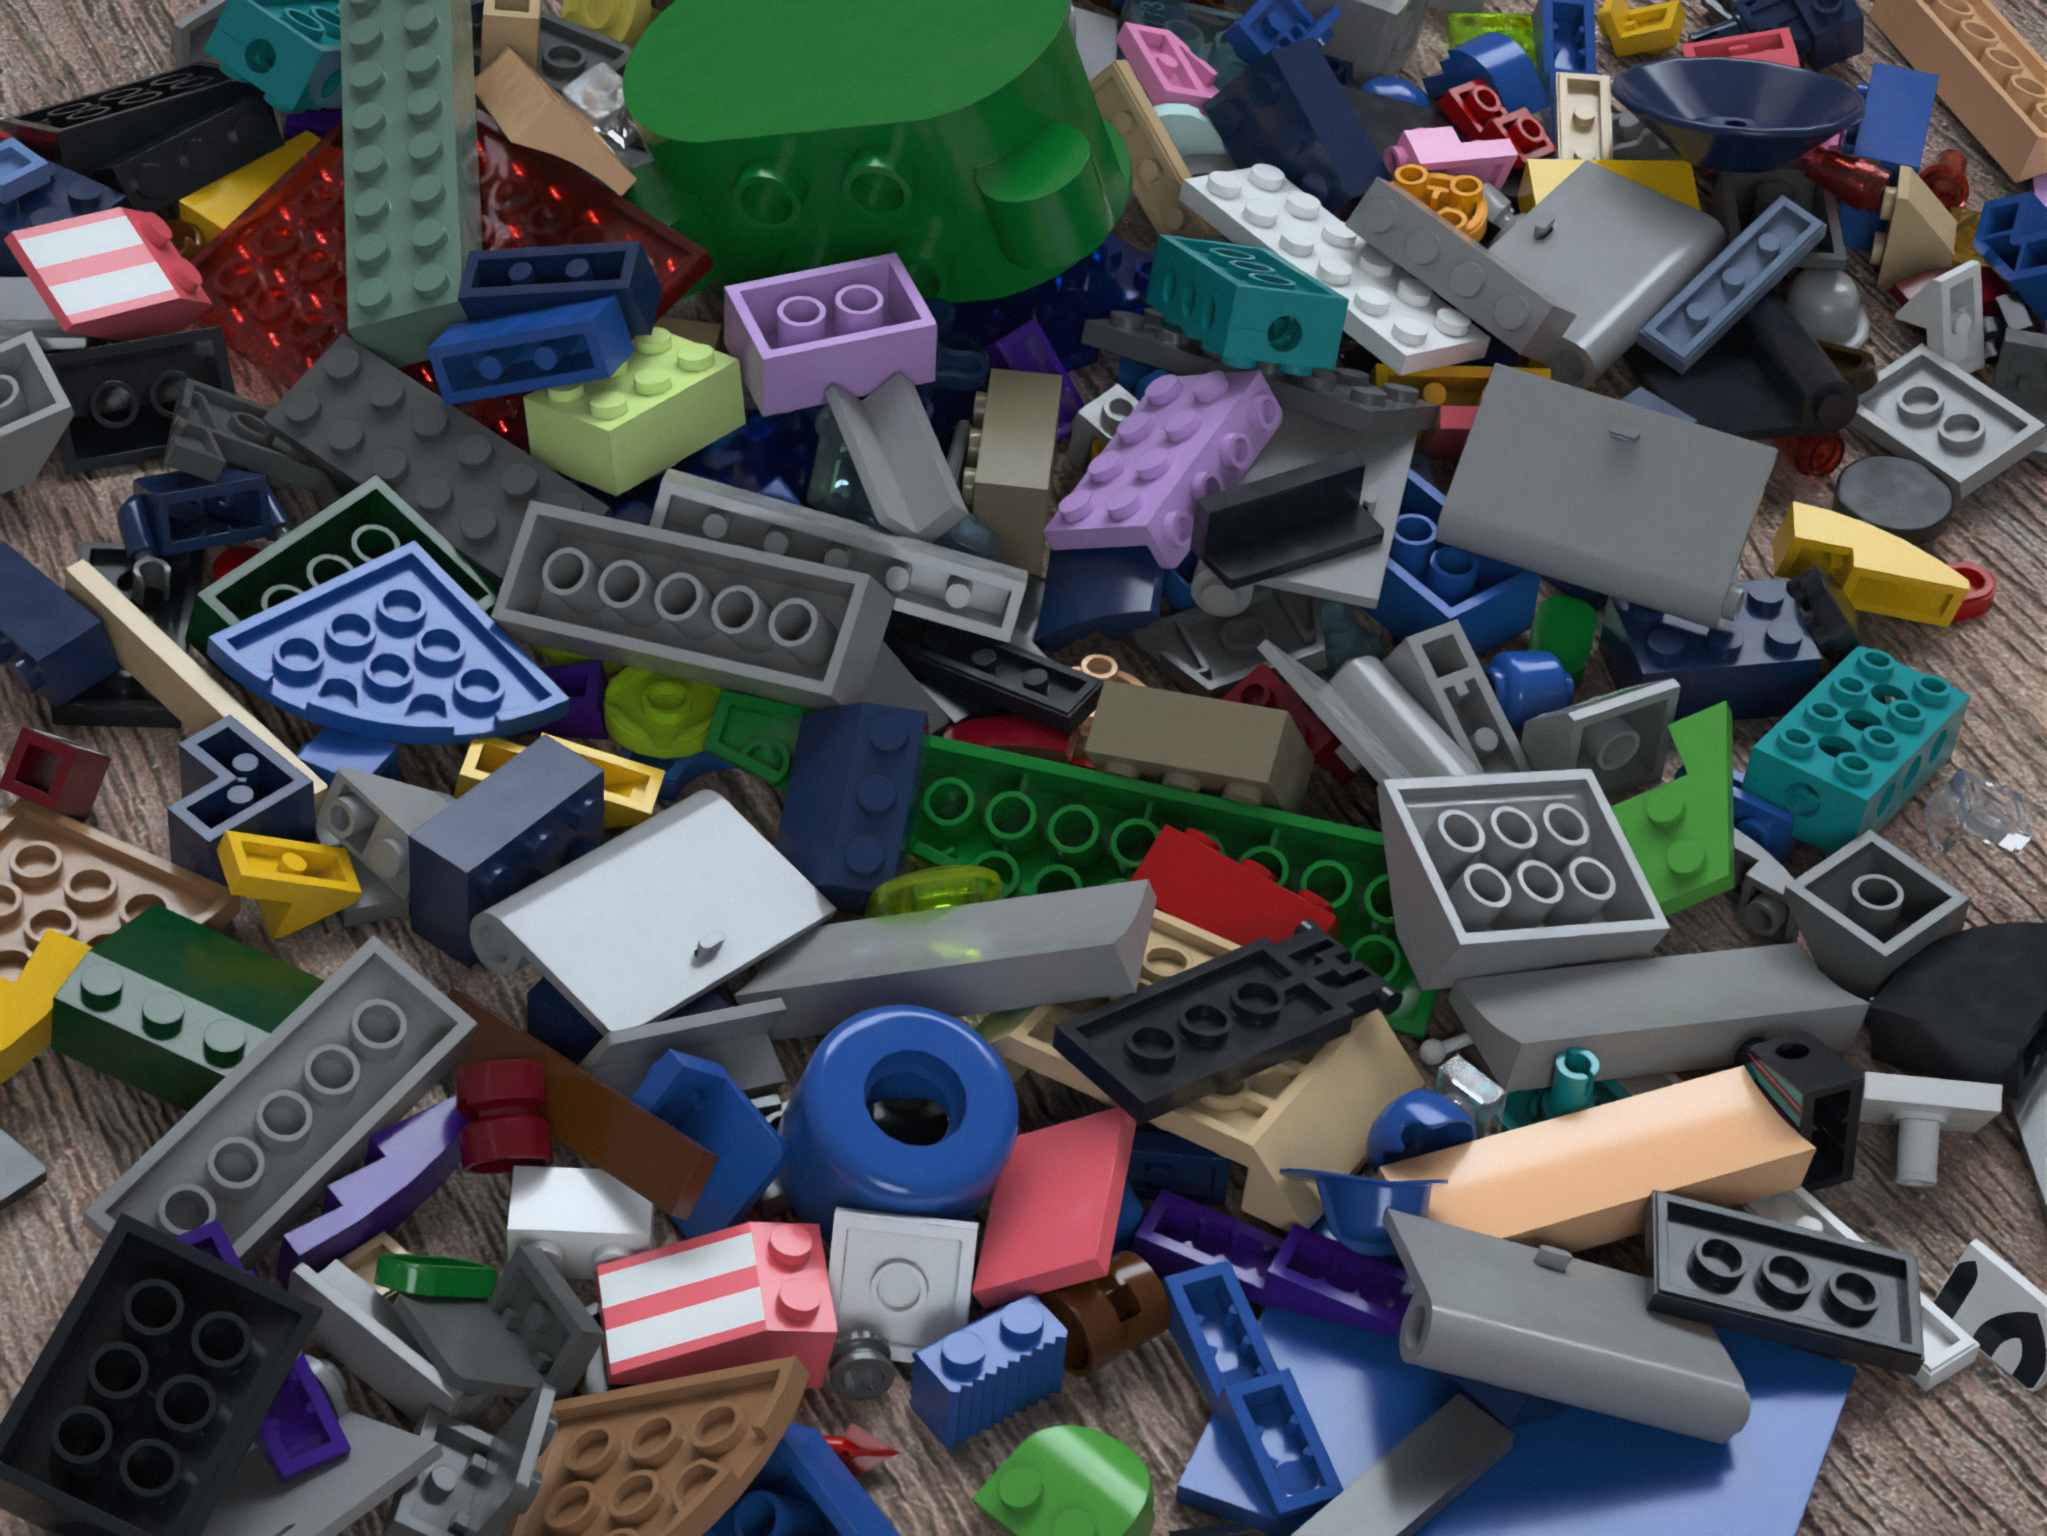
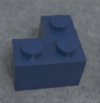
M229 714L178 743L182 799L167 807L172 863L228 887L216 851L226 830L308 843L316 838L313 780Z

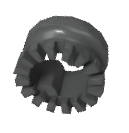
M857 1331L851 1332L852 1338L850 1339L845 1334L842 1335L840 1343L837 1341L834 1343L828 1364L830 1384L833 1391L840 1397L849 1400H867L886 1392L893 1384L895 1377L894 1368L890 1361L891 1350L887 1339L884 1337L881 1339L880 1334L877 1333L870 1337L869 1331H863L862 1337H858Z

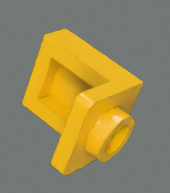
M1605 0L1603 7L1598 10L1600 32L1604 39H1610L1617 58L1644 52L1647 54H1659L1671 47L1677 46L1686 19L1680 0L1631 10L1626 0Z

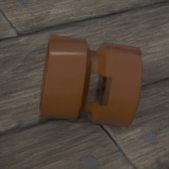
M1129 1250L1119 1251L1111 1256L1107 1276L1045 1292L1039 1297L1040 1301L1068 1330L1064 1369L1077 1377H1087L1117 1360L1123 1353V1349L1134 1350L1161 1335L1170 1326L1171 1310L1161 1281L1153 1269L1139 1255Z

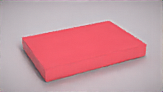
M1120 1106L1017 1136L1010 1159L995 1183L972 1294L984 1309L1015 1301L1029 1293L1038 1295L1108 1275L1137 1121Z

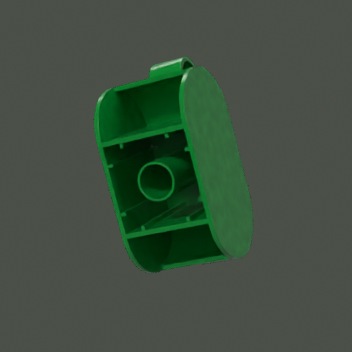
M676 0L658 15L639 38L630 54L623 74V97L651 162L630 170L637 180L622 196H619L608 185L601 190L591 208V222L601 243L641 242L662 286L659 304L685 299L706 286L717 299L724 303V286L895 252L898 254L923 299L938 298L950 303L993 300L1025 291L1056 277L1074 266L1084 257H1087L1104 243L1111 230L1119 221L1128 203L1133 183L1132 161L1121 134L1110 122L1101 116L1068 25L1072 0Z

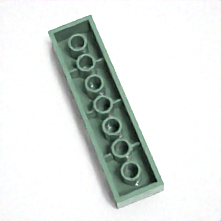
M339 0L348 330L355 342L395 368L430 360L427 348L453 323L468 320L457 297L469 251H483L470 0Z

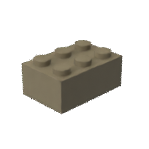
M991 368L988 392L976 391L973 427H980L982 430H970L967 465H970V467H965L962 499L967 511L972 512V515L968 514L960 522L958 549L999 559L1005 565L1026 570L1029 574L1040 577L1046 541L1042 531L1047 526L1049 518L1063 375Z
M1104 680L1084 749L1096 770L1100 772L1299 815L1315 762L1312 752L1288 711Z

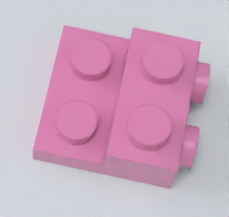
M1453 126L1404 130L1397 145L1388 146L1385 149L1382 160L1393 180L1395 170L1398 167L1407 164H1418L1426 168L1428 172L1443 173L1455 177L1472 175L1481 180L1483 185L1488 181L1500 191L1518 157V153L1510 138L1485 141L1474 140L1461 143Z

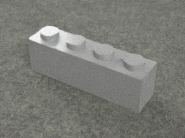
M1376 177L1344 224L1514 351L1525 357L1544 363L1577 316V314L1404 188L1382 178Z

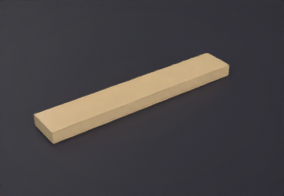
M82 559L65 568V592L102 621L117 662L194 734L229 714L313 780L315 822H318L316 817L328 792V785L89 562Z

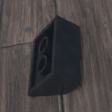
M222 326L45 355L75 413L56 444L65 475L163 459L176 399L187 378L236 395Z

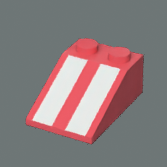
M117 207L12 231L4 238V241L65 333L121 342L180 333L212 305V302L200 286L203 283L200 273L188 260L180 256L170 241L172 232L169 226L153 212Z
M747 1222L597 1265L595 1281L601 1329L606 1334L603 1344L608 1384L642 1385L797 1355L810 1374L805 1389L822 1388L838 1331L819 1224Z

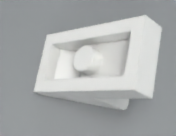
M1970 260L1932 279L1895 314L1896 319L1925 328L1927 330V347L1968 374L1985 366L1981 262Z

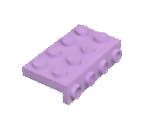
M1216 370L1206 374L1188 376L1168 374L1151 382L1147 386L1143 398L1131 414L1118 425L1116 434L1101 454L1090 462L1086 474L1071 494L1060 502L1059 510L1042 531L1052 549L1067 550L1147 545L1162 569L1177 568L1190 551L1196 499L1236 487L1282 423V409L1261 370L1226 373Z

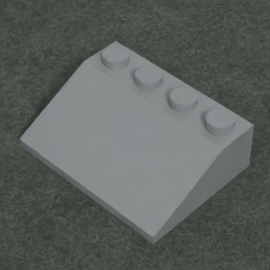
M1591 768L1383 779L1376 787L1396 936L1422 990L1452 988L1455 979L1644 959L1671 929Z

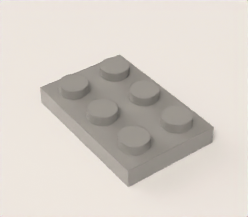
M1923 343L1878 372L1877 383L1867 392L1858 395V408L1855 416L1849 423L1895 456L1916 461L1934 470L1948 483L1953 495L1960 500L2046 442V424Z

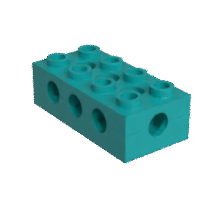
M228 0L203 50L221 62L219 69L225 75L242 83H252L265 92L263 98L268 104L286 113L293 114L295 111L309 109L320 111L322 108L329 107L342 108L339 0Z
M1158 234L1146 303L1164 315L1163 322L1183 328V336L1200 340L1202 342L1201 349L1221 355V363L1225 365L1253 370L1256 369L1258 361L1277 363L1276 369L1281 372L1298 376H1312L1313 368L1335 370L1349 299L1268 248Z
M1858 645L1753 746L1741 790L1791 812L1795 816L1791 836L1832 855L1869 829L1877 834L1952 756L1971 695L1951 687L1948 681L1939 676L1923 674L1896 662L1890 654L1884 651L1868 649Z

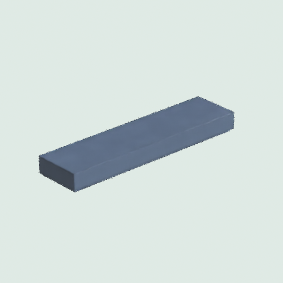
M1781 195L1639 331L1637 344L1683 375L1825 237L1827 224L1784 195Z

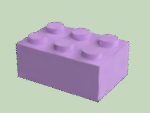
M896 252L724 286V344L730 355L740 360L741 376L762 417L827 404L829 402L825 391L833 384L840 386L855 397L870 395L898 372L913 381L914 385L935 381L937 323Z

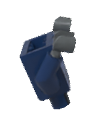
M223 467L216 482L183 471L141 477L133 480L134 495L130 496L120 507L117 518L118 528L128 560L134 564L132 598L137 604L144 605L145 588L154 587L162 591L164 601L169 600L171 570L167 562L157 558L159 554L167 556L260 538L276 542L288 534L293 524L267 484L266 475Z

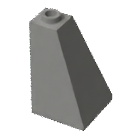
M1224 0V3L1243 15L1257 0ZM1429 0L1299 1L1315 20L1335 5L1343 13L1329 27L1335 36L1320 50L1323 55L1333 56L1341 61L1353 62V87L1359 89L1360 86L1371 78L1395 76L1417 48Z

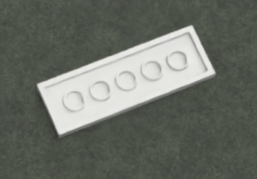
M1260 163L1253 165L1251 168L1228 172L1214 171L1210 175L1184 179L1178 199L1231 242L1240 245L1268 248L1349 299L1343 331L1399 376L1485 358L1491 337L1471 323L1470 317L1462 311L1453 309L1435 295L1432 289L1413 278L1394 261L1344 225L1346 222L1340 221L1322 207L1321 202L1315 196L1304 193L1286 179L1284 173L1279 168Z

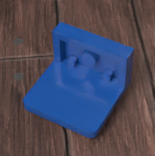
M669 1049L659 1061L649 1068L644 1081L630 1097L632 1101L719 1156L688 1220L669 1215L687 1239L738 1225L789 1162L790 1152L786 1142L719 1063Z

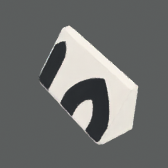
M1975 1239L1969 1243L1937 1293L1934 1304L1980 1344L1979 1350L2027 1390L2031 1392L2038 1391L2047 1384V1296L1986 1245Z

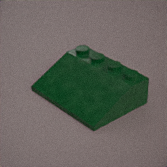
M375 475L199 592L195 598L185 639L228 680L243 686L229 676L206 654L209 636L414 540L486 614L493 611L500 589L383 480Z
M153 904L90 949L53 997L51 1049L189 1112L317 990L325 980L160 905Z

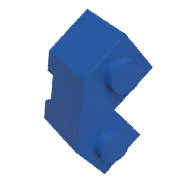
M2032 191L1984 202L1972 247L2013 291L2018 290L2021 299L2042 320H2047V207Z

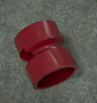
M520 1059L497 1060L476 1063L455 1070L454 1084L457 1112L469 1118V1123L459 1131L462 1171L470 1174L513 1173L514 1165L545 1167L552 1164L553 1150L550 1122L538 1117V1109L548 1103L544 1063Z

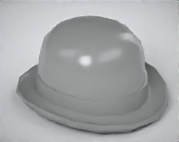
M1806 268L1794 276L1788 287L1777 290L1814 339L1860 349L1868 340L1871 323L1866 309L1860 304V294L1857 286L1842 271L1838 269Z

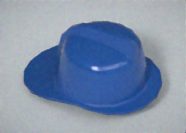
M1292 1168L1280 1169L1279 1172L1280 1175L1287 1178L1316 1184L1330 1233L1342 1246L1352 1252L1372 1257L1398 1255L1382 1221L1387 1208L1428 1219L1431 1188L1448 1185V1180L1441 1179L1386 1181L1327 1171Z

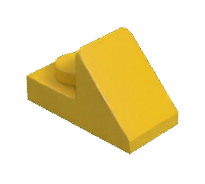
M226 830L216 849L231 895L258 900L269 936L273 940L283 938L357 903L362 894L346 848Z

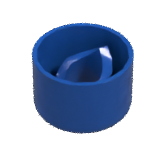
M887 1005L865 1010L851 1016L835 1027L819 1043L780 1119L777 1133L786 1142L790 1152L789 1162L778 1175L786 1197L805 1223L820 1225L821 1237L830 1243L832 1241L836 1207L972 1222L1009 1161L1015 1146L1019 1124V1105L1012 1078L1000 1056L980 1034L968 1025L945 1013L913 1005ZM885 1098H925L937 1102L945 1110L948 1128L944 1137L936 1144L929 1146L906 1145L887 1136L872 1121L867 1107Z

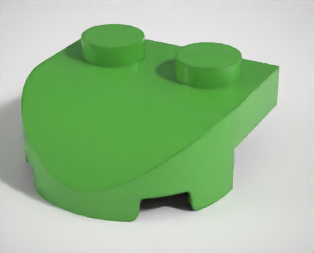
M1075 1425L1045 1428L1028 1437L972 1497L977 1510L1010 1536H1149L1155 1522L1153 1481L1142 1459L1117 1439L1100 1431Z

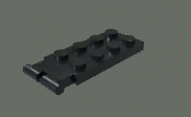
M1306 919L1296 927L1293 936L1273 944L1266 937H1263L1137 990L1136 993H1130L1055 1025L1052 1047L1139 1124H1143L1348 1034L1351 1031L1353 1019L1376 1009L1384 1015H1391L1400 1007L1403 995L1361 960L1350 963L1352 953L1314 921Z

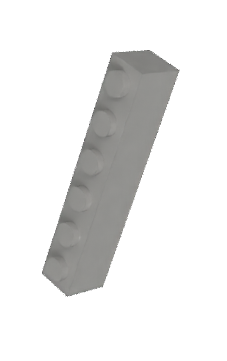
M668 468L662 479L649 525L655 528L869 574L896 599L892 610L1007 643L1011 641L1027 586L1028 571L908 536L898 535L887 530Z

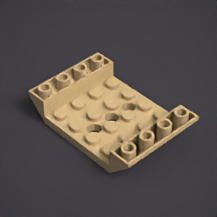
M1155 908L1137 990L1242 946ZM1125 995L991 1012L974 1029L1000 1056L1012 1078L1013 1084L1030 1068L1040 1075L1050 1077L1090 1095L1102 1103L1119 1107L1116 1102L1054 1049L1052 1044L1055 1025ZM1376 1009L1353 1019L1351 1031L1348 1034L1148 1122L1162 1130L1169 1131L1207 1148L1221 1157L1231 1159L1248 1167L1241 1205L1242 1211L1290 1232L1294 1224L1310 1230L1324 1213L1317 1185L1284 1177L1279 1174L1280 1169H1308L1355 1176L1368 1161L1366 1142L1372 1123L1388 1103L1400 1095L1415 1089H1425L1426 1083L1383 1014Z

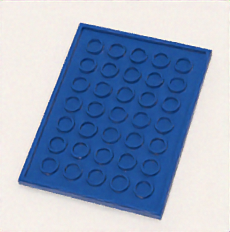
M1323 1213L1310 1230L1337 1241L1330 1233L1325 1214ZM1399 1255L1375 1256L1405 1269ZM1267 1305L1257 1322L1278 1370L1290 1368L1344 1490L1458 1393L1478 1406V1401L1456 1381L1449 1380L1432 1369L1404 1362L1399 1349L1400 1330L1397 1336L1393 1337ZM1712 1326L1742 1377L1745 1391L1749 1393L1751 1398V1411L1745 1427L1739 1433H1735L1728 1442L1718 1444L1569 1405L1550 1419L1508 1428L1515 1433L1512 1450L1412 1536H1797L1851 1390L1857 1368L1787 1344ZM1213 1412L1177 1485L1175 1500L1233 1522L1241 1521L1247 1527L1272 1536L1292 1535L1321 1510L1317 1509L1275 1522L1215 1412Z

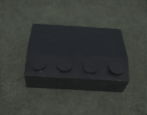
M205 61L0 120L1 131L9 133L40 157L94 181L97 180L92 170L238 96L260 93L277 129L278 125L273 106L268 104L263 98L264 91L252 83H242L228 77L219 69L220 64Z
M121 1213L0 1424V1508L42 1529L65 1536H202L321 1318L323 1308L129 1215Z

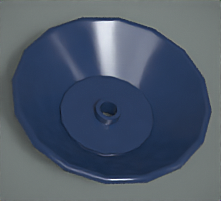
M1720 56L1674 57L1640 63L1617 74L1614 77L1611 95L1684 161L1703 168L1735 173H1761L1783 167L1863 120L1866 105L1865 98L1845 82L1813 70L1771 61Z

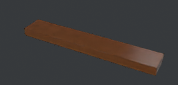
M452 988L450 989L447 997L478 1023L469 1052L452 1068L453 1071L464 1066L497 1060L520 1059L544 1063L548 1103L538 1109V1117L550 1122L551 1136L669 1215L688 1220L719 1156L470 995Z

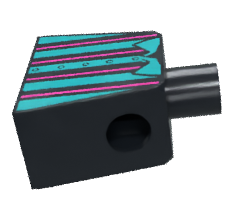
M1798 1032L1769 1041L1763 1037H1754L1744 1042L1735 1055L1736 1066H1745L1758 1088L1779 1115L1816 1147L1801 1186L1808 1192L1853 1180L1864 1077L1810 1033Z

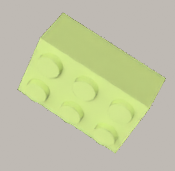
M653 327L652 335L634 336L631 339L635 352L610 378L535 390L523 397L530 454L555 472L617 497L746 424L739 359L716 351L707 344L695 343L671 334L665 328Z

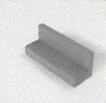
M898 372L864 400L858 399L836 384H833L825 391L874 515L882 526L895 534L932 543L969 514L913 381Z
M775 998L611 1031L604 1035L578 1066L630 1099L644 1081L649 1068L659 1061L669 1049L719 1063L748 1098L775 1093L787 1080L767 1032L787 1012L782 998Z
M335 1259L319 1274L303 1262L290 1272L288 1292L323 1308L322 1316L310 1338L415 1423L430 1405L447 1413L450 1417L453 1416L471 1424L494 1403L496 1395L477 1393L474 1396H464L462 1391L449 1386L420 1345L409 1337L407 1327L394 1310L393 1303L338 1259Z

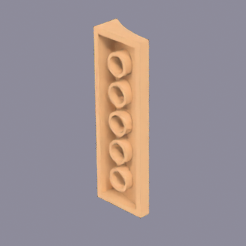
M1875 0L1868 15L1871 21L1916 71L1939 75L1936 94L2015 183L2046 174L2047 63L1989 0Z
M508 44L475 78V94L510 142L550 153L567 160L603 181L619 196H622L636 182V177L590 122Z
M1743 1065L1379 1167L1376 1179L1386 1181L1448 1180V1185L1431 1188L1428 1219L1539 1248L1540 1245H1547L1558 1249H1565L1572 1254L1645 1233L1644 1205L1652 1190L1724 1208H1731L1800 1188L1816 1147L1779 1115Z

